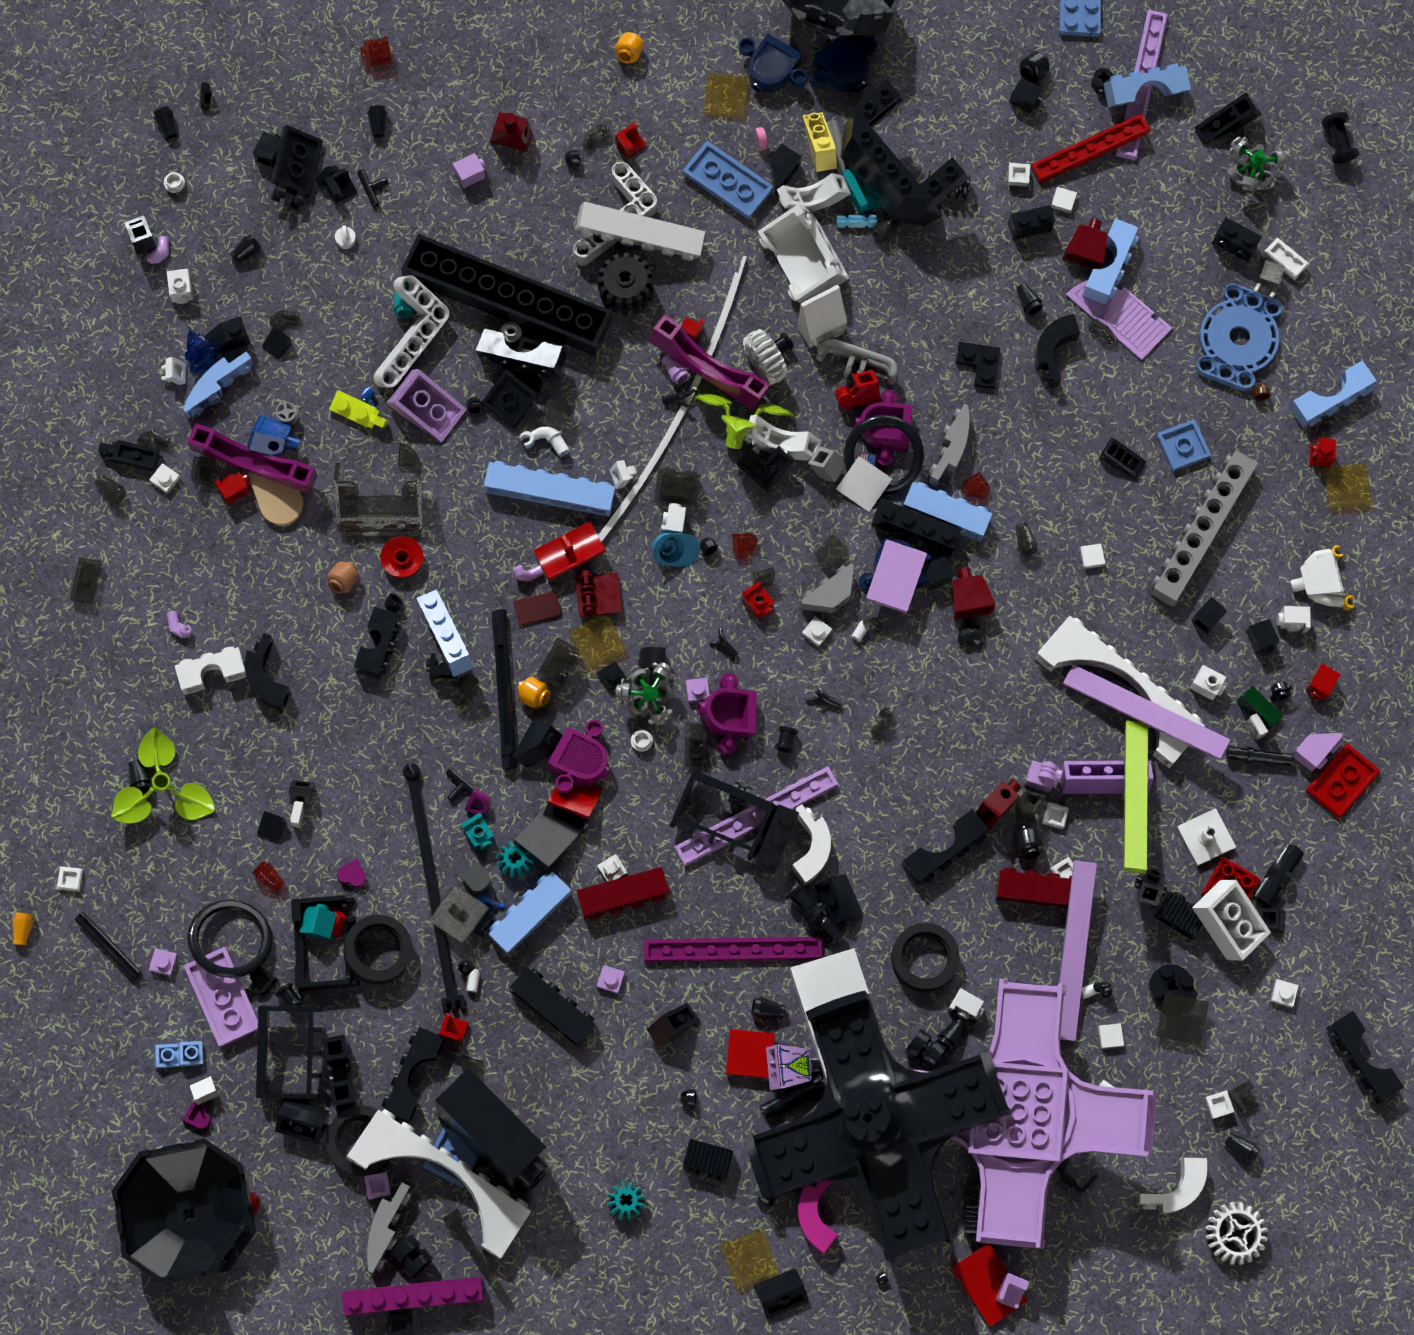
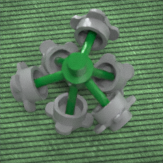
M1246 137L1234 139L1230 145L1229 155L1235 154L1238 157L1245 155L1250 161L1245 165L1240 162H1232L1231 168L1227 170L1230 178L1236 181L1238 185H1243L1242 189L1247 193L1254 192V190L1273 188L1275 186L1273 182L1275 176L1269 171H1264L1263 165L1270 162L1273 168H1279L1280 171H1284L1288 162L1287 151H1282L1278 147L1275 151L1271 152L1269 157L1265 154L1262 144H1257L1255 148L1250 150ZM1251 166L1253 169L1250 177H1248L1247 168Z
M653 663L652 667L655 669L652 675L656 680L652 686H648L649 675L651 674L650 669L634 666L631 669L630 677L626 679L627 683H625V679H622L621 685L616 687V698H620V705H623L625 701L629 708L630 717L635 718L637 715L646 716L648 714L647 701L652 702L654 708L650 711L651 719L648 720L649 724L663 725L667 723L668 717L673 712L671 709L667 710L665 705H667V701L670 698L676 696V691L668 685L669 678H675V675L671 672L672 668L666 663ZM634 684L635 687H643L644 689L642 691L632 690L631 685Z

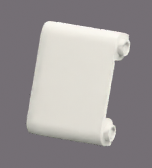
M798 204L758 231L761 236L759 239L760 243L765 249L769 248L774 252L790 281L788 294L793 301L801 303L849 279L820 223L812 211Z

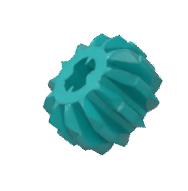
M508 841V849L501 846L500 850L502 853L496 856L497 859L501 860L497 863L498 868L504 867L502 870L503 875L510 871V878H514L515 872H518L521 878L523 877L522 870L529 873L530 868L527 865H533L534 860L530 859V856L517 846H512L511 841ZM514 855H518L519 859L521 860H517L516 863H512V858H514Z
M622 1181L621 1190L615 1185L612 1187L616 1195L608 1193L607 1197L615 1201L608 1202L607 1206H616L611 1211V1214L615 1215L620 1211L619 1220H622L624 1213H627V1219L630 1221L632 1220L631 1212L637 1217L640 1216V1212L636 1207L640 1209L645 1208L643 1203L638 1202L644 1200L645 1195L637 1196L641 1191V1187H637L633 1191L634 1182H630L629 1188H625V1182ZM622 1196L626 1198L630 1196L632 1198L630 1203L632 1204L630 1206L627 1204L622 1206L620 1203L622 1199L620 1198Z

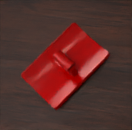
M587 522L534 550L549 580L606 552L591 522Z

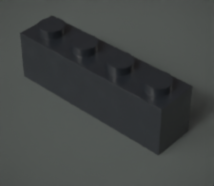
M526 967L509 987L510 991L579 1048L596 1028V1024L593 1022L595 1020L594 1017L586 1011L583 1013L576 1008L578 1004L570 997L565 999L559 994L561 990L551 982L548 985L543 981L542 978L544 976L535 968L530 970Z

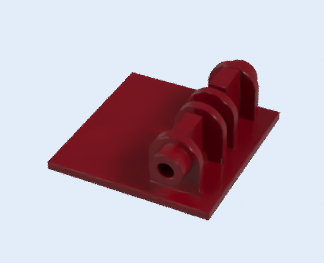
M584 570L580 576L575 577L579 617L622 613L618 573L592 575L590 571Z

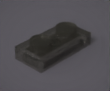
M79 557L70 595L71 601L93 604L102 565L100 560Z

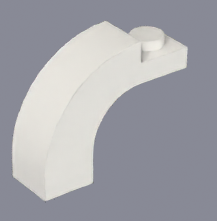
M833 173L808 187L794 188L783 185L777 189L780 196L779 200L784 208L790 210L800 204L812 212L829 207L851 194L844 176Z
M758 415L750 416L749 421L757 426L754 429L746 430L745 435L753 440L752 445L772 454L778 446H781L795 460H810L818 447H820L821 440L810 432L785 431L772 426Z
M800 805L795 809V811L799 812L797 819L810 836L811 848L804 857L792 865L791 869L801 883L806 886L825 867L830 853L831 837L823 817L814 821L815 815L809 808L805 809L803 805Z
M1183 1158L1180 1160L1181 1178L1177 1188L1168 1194H1139L1136 1196L1137 1205H1143V1209L1148 1210L1157 1209V1205H1159V1215L1176 1212L1191 1204L1204 1187L1207 1177V1158Z

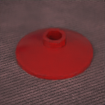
M397 536L385 543L380 553V560L384 570L398 578H405L415 574L421 568L424 559L420 544L407 536ZM405 556L407 559L405 562H400L398 560L399 557Z

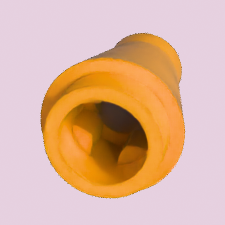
M15 912V917H12L13 944H27L35 921L33 920V914Z

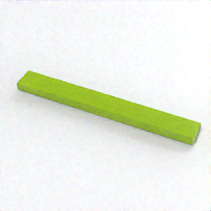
M1128 720L1125 723L1123 872L1146 874L1148 725Z

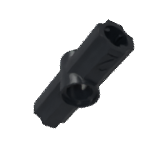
M1288 843L1277 861L1273 862L1264 876V881L1253 896L1257 903L1269 908L1281 889L1285 888L1293 876V870L1304 855L1299 847Z

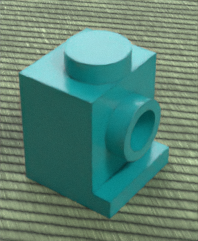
M480 813L461 824L462 830L475 850L479 848L484 850L493 844L494 835ZM477 829L483 831L479 836L474 833Z

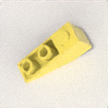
M823 112L803 115L816 172L837 169L836 147Z

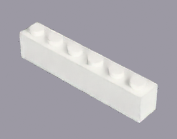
M583 202L580 205L575 229L581 231V234L585 236H593L595 234L601 236V239L606 241L616 239L626 246L636 244L640 245L641 249L647 251L657 249L661 250V253L664 255L673 256L677 254L681 255L682 259L693 261V259L701 255L705 231L588 202Z

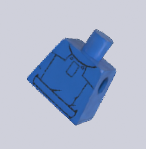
M260 414L251 430L247 449L281 457L285 448L297 452L301 440L290 437L291 427L289 425Z

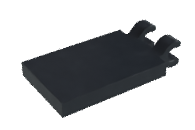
M285 125L282 128L271 183L276 185L271 200L279 203L280 198L285 199L286 193L293 195L290 208L298 210L299 206L303 207L305 197L309 198L312 194L323 144L322 139L289 125Z

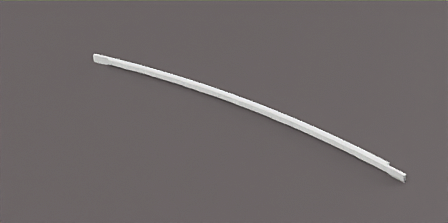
M743 255L738 273H734L723 310L706 351L710 356L714 352L727 319L747 256ZM696 374L689 391L697 389L702 379L698 374ZM695 393L686 397L684 401L690 404ZM683 405L679 408L672 424L643 473L617 511L599 533L598 537L601 542L624 513L662 455L687 410Z

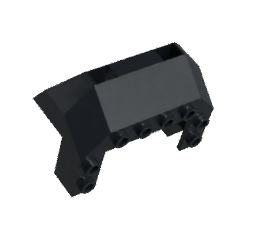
M886 80L860 102L851 113L843 129L840 157L894 222L926 226L942 216L937 205L969 178L953 157L921 184L911 175L873 129L904 102L901 95Z

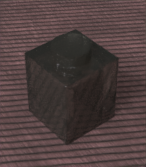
M1266 260L1260 271L1254 291L1274 297L1281 282L1285 266Z

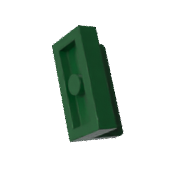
M1253 685L1236 701L1250 716L1257 713L1268 731L1283 717Z

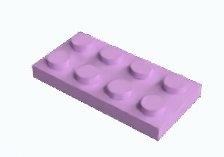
M226 947L205 955L214 964L222 967H234ZM195 960L184 965L220 1048L258 1031V1019L239 977L225 978L216 976L200 967Z

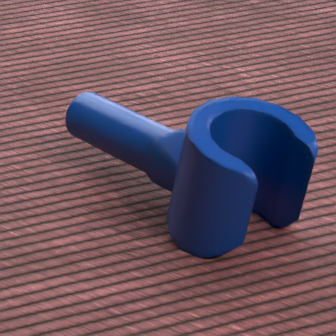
M368 386L362 391L361 398L369 405L376 407L371 400L376 394Z
M484 894L477 895L473 901V905L478 908H484L485 904L503 910L505 908V904L493 901Z

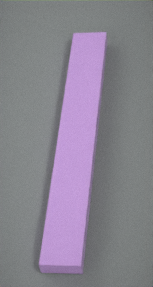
M1152 10L1147 11L1134 72L1141 71V74L1148 73V69L1157 67L1168 14ZM1151 84L1140 86L1136 93L1135 101L1126 106L1123 122L1139 114H1142L1145 119L1152 89ZM1141 138L1117 148L1116 156L1136 161Z
M1074 664L1063 682V685L1216 759H1222L1231 742L1230 739Z
M827 766L765 800L794 810L800 805H804L838 787L839 784ZM753 805L709 829L737 840L760 828L766 810ZM703 831L674 846V849L683 866L686 867L728 845L730 842L715 837L713 844H710L708 841L711 834Z
M1076 860L1073 862L1059 983L1067 987L1066 996H1064L1060 1039L1076 1041L1097 863Z

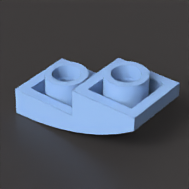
M202 1041L155 1045V1069L203 1064Z

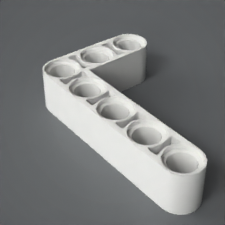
M618 162L614 164L612 168V182L629 201L620 210L649 218L653 216L657 210L655 194L627 163ZM618 173L626 174L623 177L617 176ZM631 188H638L639 190L636 191V192H633V191H631L630 189H631ZM649 202L652 205L646 207L643 205V203ZM595 234L593 236H584L574 244V260L579 265H586L619 240H604L601 243H597L594 240L597 238L601 239V236ZM582 250L588 252L585 255L578 254V252Z
M414 276L398 277L394 282L395 292L420 316L375 372L374 383L381 388L394 387L398 384L449 317V310L446 305ZM405 280L409 284V288L407 291L404 289L403 286ZM420 295H422L424 298V303L422 305L419 302ZM435 309L439 311L438 318L434 316ZM423 325H425L427 329L425 335L422 333L421 330ZM410 341L414 343V349L412 351L409 348ZM397 357H400L402 361L400 367L396 363ZM385 373H387L389 376L388 383H385L384 381Z

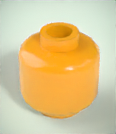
M623 33L614 48L615 54L623 63H634L639 59L644 49V42L635 33Z
M534 677L521 681L517 688L519 701L534 709L541 706L544 707L551 696L548 684Z

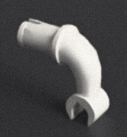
M540 427L532 432L525 431L519 437L520 441L525 438L530 439L529 442L524 444L525 448H531L534 446L535 440L545 438L548 443L552 444L559 457H563L570 452L561 436L562 432L552 427Z

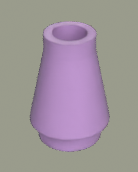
M668 354L663 357L662 362L673 383L681 385L690 378L689 368Z

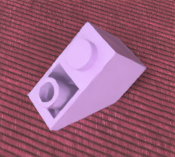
M1340 733L1308 735L1293 753L1294 758L1311 772L1316 767L1320 770L1328 761L1325 756L1329 752L1333 754L1340 747L1341 743L1338 741L1343 735Z

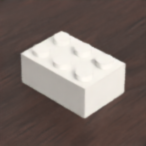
M1220 880L1192 907L1226 960L1243 961L1271 933L1237 880Z

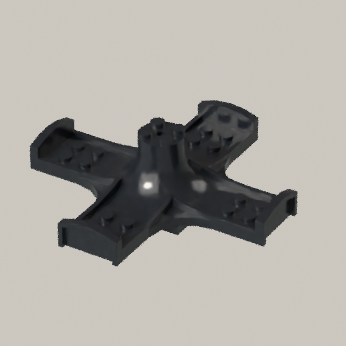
M865 990L834 999L806 1011L825 1065L827 1084L823 1099L812 1113L768 1131L744 1136L748 1156L762 1197L766 1200H771L819 1182L838 1180L851 1184V1186L856 1187L864 1194L871 1207L885 1250L883 1251L885 1259L890 1263L895 1261V1257L941 1241L946 1243L952 1242L934 1190L932 1168L935 1158L939 1156L938 1151L948 1139L965 1130L1013 1114L1011 1108L1007 1105L991 1059L993 1058L989 1049L983 1050L977 1056L935 1071L918 1072L906 1069L894 1060L886 1046L870 995Z

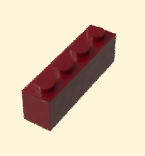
M662 867L576 890L583 919H589V921L602 918V914L609 912L610 915L622 913L623 909L627 907H632V909L645 906V902H663L669 896V888Z
M1003 868V870L997 873L995 900L1068 908L1072 875L1069 878H1062L1060 874L1047 873V876L1038 875L1039 872L1033 870H1026L1025 873L1016 872L1017 869Z

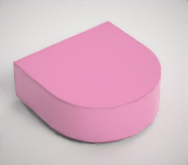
M762 127L755 128L754 136L759 152L765 151L767 149L765 130Z

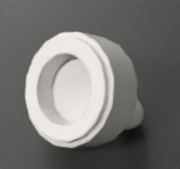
M345 225L335 233V241L338 247L349 249L356 243L355 232Z

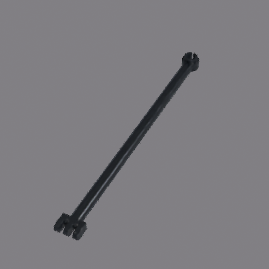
M412 763L411 767L416 770L413 775L407 773L410 769L409 764H407L403 768V776L408 781L447 997L441 999L445 1015L448 1013L447 1005L451 1004L453 1013L457 1012L456 1003H460L461 1011H466L464 996L457 995L419 785L421 772L418 765Z

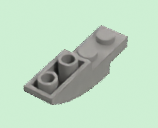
M965 403L961 410L959 408L956 409L952 416L954 422L951 427L947 425L941 435L944 437L942 442L944 448L938 457L941 460L938 465L933 464L928 473L931 476L929 483L935 487L946 470L953 474L955 473L963 455L969 432V407Z
M403 1182L391 1203L382 1198L371 1225L367 1247L368 1271L373 1275L376 1271L380 1272L386 1263V1259H384L385 1254L388 1250L392 1251L398 1241L395 1238L396 1232L389 1228L391 1225L396 1226L401 1217V1214L398 1213L402 1205L407 1206L412 1197V1193H410L411 1187Z

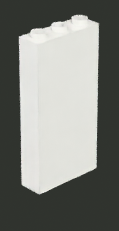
M854 948L791 967L789 971L826 1084L825 1065L806 1011L856 992L865 990L869 994Z

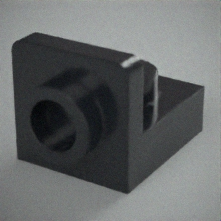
M431 653V659L426 660V672H430L431 679H457V676L453 677L447 663H440V666H436V654Z

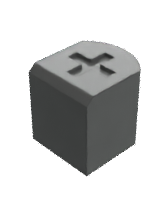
M479 863L461 875L463 883L475 896L486 893L491 886L490 876Z

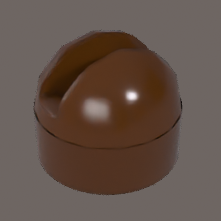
M1260 383L1255 386L1253 395L1256 401H1264L1271 397L1270 389L1266 384Z

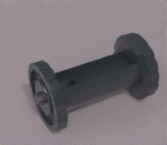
M1346 112L1333 113L1321 121L1322 126L1330 128L1336 149V153L1332 155V161L1335 164L1350 162L1359 156V150L1350 146L1344 125L1349 120L1348 113Z

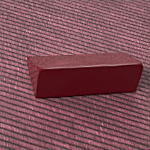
M556 592L514 601L519 626L561 616Z

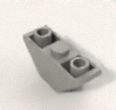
M852 563L847 567L843 565L838 568L832 578L828 579L827 577L817 585L818 588L813 592L809 590L801 596L802 600H800L799 607L802 610L832 614L849 602L854 570Z

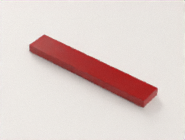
M1139 114L1032 163L1031 169L1041 184L1148 135L1151 129L1143 115Z

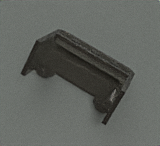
M418 462L416 480L408 481L403 485L402 495L360 496L357 484L351 481H341L340 463L335 464L333 483L337 530L341 534L346 536L416 535L422 531L424 506L422 462Z

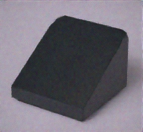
M274 326L262 347L279 359L292 342L289 336Z
M264 811L257 834L278 842L286 824L285 818Z
M1259 908V915L1270 931L1285 932V910L1282 908Z

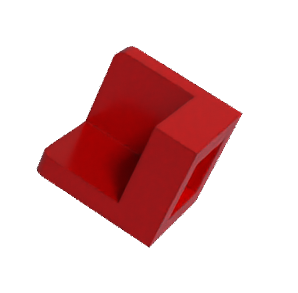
M635 122L615 134V144L626 158L631 157L646 147V142L639 135L638 125Z
M686 317L681 326L695 343H697L704 331L705 320L700 318L699 322H696Z
M446 1013L439 1035L443 1036L445 1040L462 1045L469 1022L451 1017V1014Z

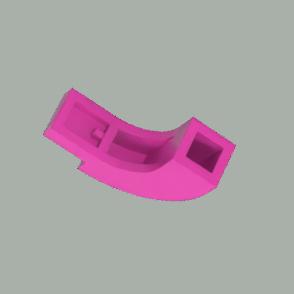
M832 1181L816 1183L815 1188L813 1186L803 1188L798 1204V1221L801 1231L811 1246L823 1255L838 1235L821 1221L817 1209L820 1197Z

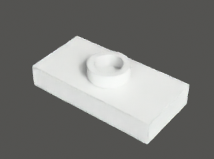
M1278 237L1263 253L1265 257L1293 280H1296L1309 265L1306 260Z

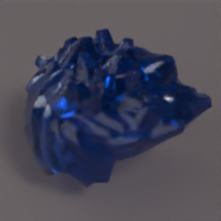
M189 329L187 334V352L184 356L185 360L191 363L190 373L196 374L210 369L215 364L214 358L216 353H214L215 347H210V340H205L203 333L196 334L192 329Z

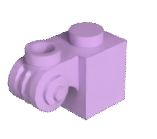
M1032 760L1024 786L1049 793L1052 787L1056 788L1057 783L1060 782L1063 771L1059 770L1058 766L1053 762L1046 761L1040 763Z

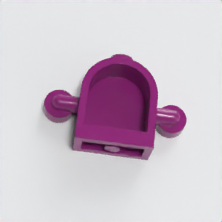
M885 390L881 393V402L869 405L863 411L861 418L856 417L855 427L863 420L876 415L896 416L911 425L912 405L896 404V393L892 390ZM888 425L873 427L861 436L863 442L868 446L881 449L876 455V463L883 468L890 466L893 461V454L889 450L908 452L910 446L909 438L901 430Z
M732 673L723 675L719 680L720 689L711 693L703 702H699L697 706V715H700L704 727L713 734L724 736L717 743V749L723 755H729L735 751L737 745L734 737L750 738L756 734L757 691L735 689L738 685V679Z
M588 721L585 726L586 735L570 727L566 728L547 765V771L558 776L555 787L559 793H569L573 788V783L580 786H590L597 783L601 778H607L611 767L607 766V753L602 744L595 740L602 735L603 726L600 721Z

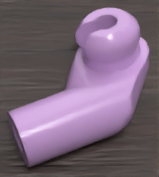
M158 237V247L147 254V261L150 264L160 263L168 257V237Z
M522 565L512 569L515 575L514 578L519 581L529 582L544 575L540 565L528 571H524Z
M177 611L167 612L170 632L180 638L189 637L192 632L191 626L179 622Z

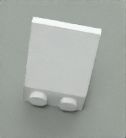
M838 285L801 303L797 328L809 348L813 346L818 347L825 339L832 336L838 337L845 332L847 318Z

